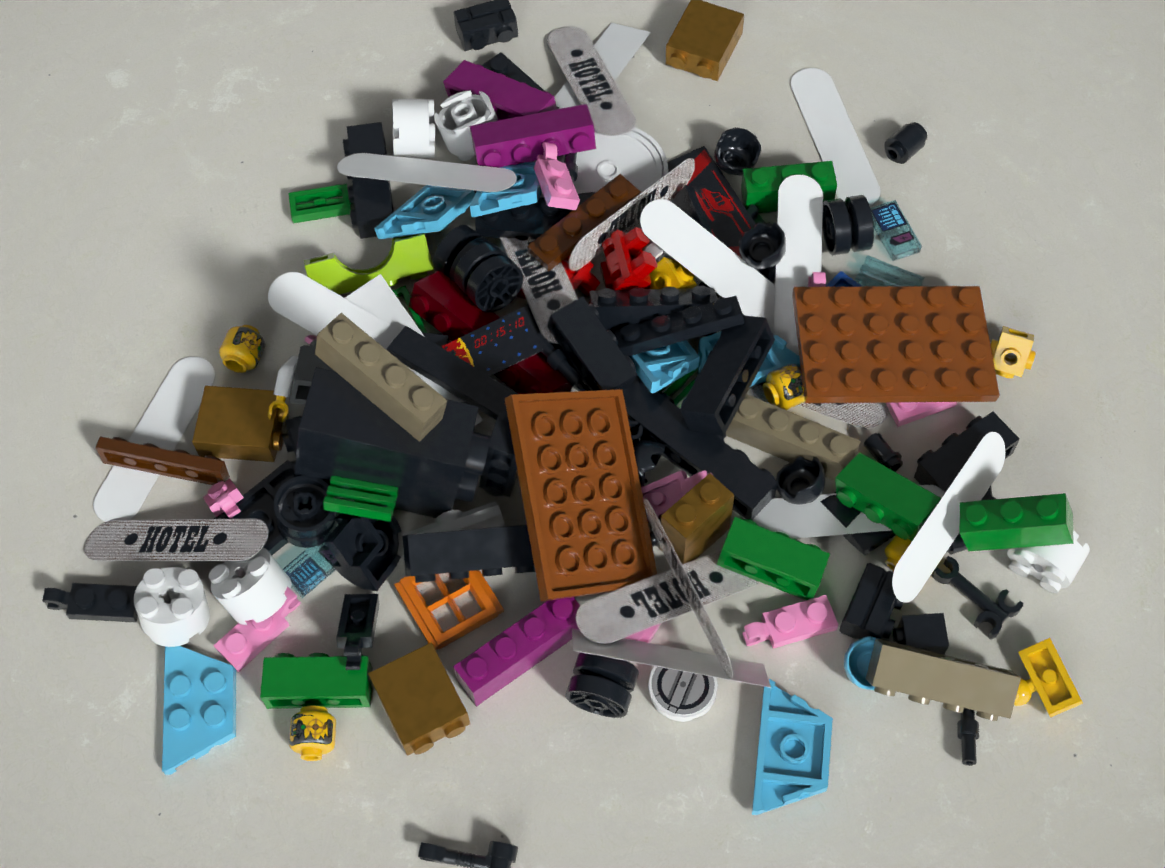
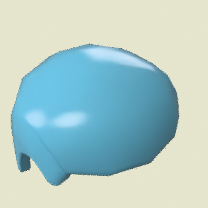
M871 636L863 637L851 643L844 654L843 666L849 680L859 688L874 690L875 687L866 680L876 637Z

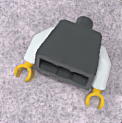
M316 340L312 341L310 346H301L299 355L291 356L279 369L273 394L277 395L276 400L270 404L268 409L270 420L272 410L275 408L283 410L282 422L286 420L288 415V406L285 403L286 397L289 398V403L306 404L316 367L334 371L315 355Z

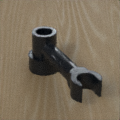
M490 841L488 853L486 856L468 852H458V850L421 842L418 857L429 862L460 865V867L511 868V863L516 862L518 847L508 843Z

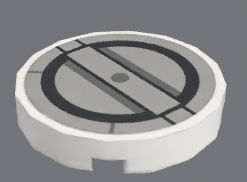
M654 666L648 683L649 695L657 711L671 720L681 722L691 721L693 718L706 714L715 702L718 688L716 677Z

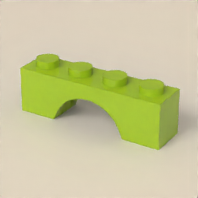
M424 233L392 238L391 248L386 258L378 265L368 269L351 268L343 264L334 253L304 260L307 277L338 295L347 292L352 293L380 274L389 286H393L399 283L398 279L410 276L411 280L420 279L428 275L427 271L434 270Z

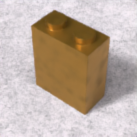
M690 0L666 44L665 64L703 78L718 81L743 33L744 14L702 0Z
M205 386L192 440L198 455L201 457L211 455L223 459L275 462L277 451H281L283 447V432H281L284 412L280 408H275L272 410L271 420L268 417L269 406L276 400L277 396L273 395L274 390ZM287 404V406H288V415H287L286 420H288V417H289V405H288V404Z
M711 473L705 476L661 515V525L682 565L696 560L730 529L734 494Z
M432 642L368 673L407 756L412 753L416 755L422 754L434 746V742L444 737H456L465 731L466 726L470 725L468 713Z

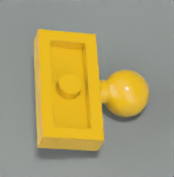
M1051 638L1018 652L1030 679H1020L1014 703L1015 706L1026 704L1031 699L1032 693L1036 691L1050 718L1083 704Z

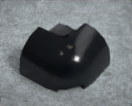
M368 503V504H370V505H376V506H381V507H387V506H384V505ZM340 513L335 518L338 526L324 541L337 559L333 567L352 584L362 589L378 591L396 568L401 558L397 554L399 548L398 533L402 531L394 515H392L391 522Z

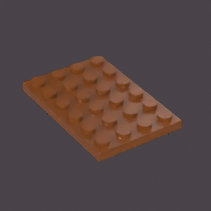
M980 286L793 288L792 299L805 403L996 402L1000 394Z
M623 389L513 394L506 397V409L541 602L613 592L657 575Z

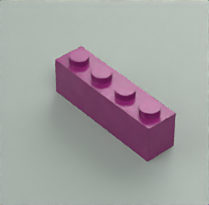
M463 60L443 81L448 98L456 93L470 90L472 95H480L479 91L487 94L498 120L557 110L555 98L550 93L538 90L524 82H518L506 77L502 73H496L466 60Z
M587 104L470 126L473 149L477 165L499 168L535 161L538 154L544 155L543 142L556 144L557 156L596 149L594 124Z
M574 597L546 601L453 666L458 683L476 707L572 640V629L579 630L576 623V613L581 606Z

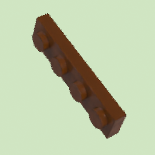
M619 174L579 205L576 210L570 212L527 246L529 254L546 270H552L572 254L577 243L586 234L640 195L641 191L623 175Z
M100 436L95 447L104 464L208 485H214L220 481L225 482L230 478L225 462L211 455L201 457L191 455L181 449L171 451L161 449L151 443H144L143 445L131 443L120 437H113L111 439Z

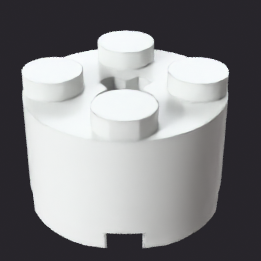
M471 90L456 93L444 100L441 104L442 110L439 114L436 112L434 116L435 123L448 151L458 156L462 161L470 160L475 155L470 126L499 121L488 95L484 92L479 91L480 95H472Z
M392 99L393 156L434 158V99Z
M1073 531L1074 544L1010 548L1007 552L1011 560L1009 568L1022 577H1027L1028 574L1041 580L1039 583L1041 587L1057 594L1061 588H1068L1086 559L1090 548L1087 543L1082 547L1077 542L1079 535Z
M264 547L248 559L225 561L223 564L215 566L208 576L212 581V594L235 621L242 625H247L245 621L252 619L256 623L264 621L276 613L287 599L284 594L287 586L291 589L292 585L290 577Z
M180 567L152 568L144 574L143 580L135 590L134 605L141 627L154 643L166 647L181 646L190 642L189 638L197 633L200 635L206 629L210 618V611L203 584L196 571Z

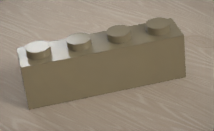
M340 313L317 334L315 355L419 442L443 419L448 400L343 313Z
M748 394L744 397L726 431V436L790 463H793L798 456L812 461L813 457H817L824 468L826 478L833 481L857 455L861 442L858 439Z
M877 638L875 639L866 675V680L872 686H875L874 691L887 696H895L896 692L909 694V700L929 705L930 700L942 702L943 708L963 713L964 708L976 710L977 716L992 721H997L998 716L1011 718L1021 679L1020 676L1011 670Z

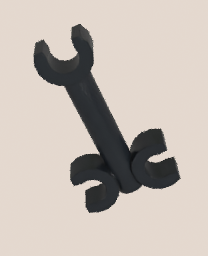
M948 556L943 564L950 569L951 573H944L939 568H936L932 576L941 584L951 583L979 606L984 612L977 616L974 626L977 628L981 623L989 622L993 629L989 633L988 638L990 640L996 638L1001 631L1002 624L1008 617H1014L1020 612L1023 602L1019 601L1014 607L1007 606L1004 603L1005 598L1010 592L1007 589L1002 590L994 602L961 575L958 562L953 557Z

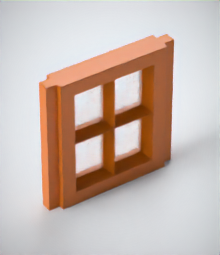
M480 570L469 571V578L449 580V573L435 574L436 581L415 583V576H405L394 584L428 644L432 642L435 650H440L504 612L502 605Z

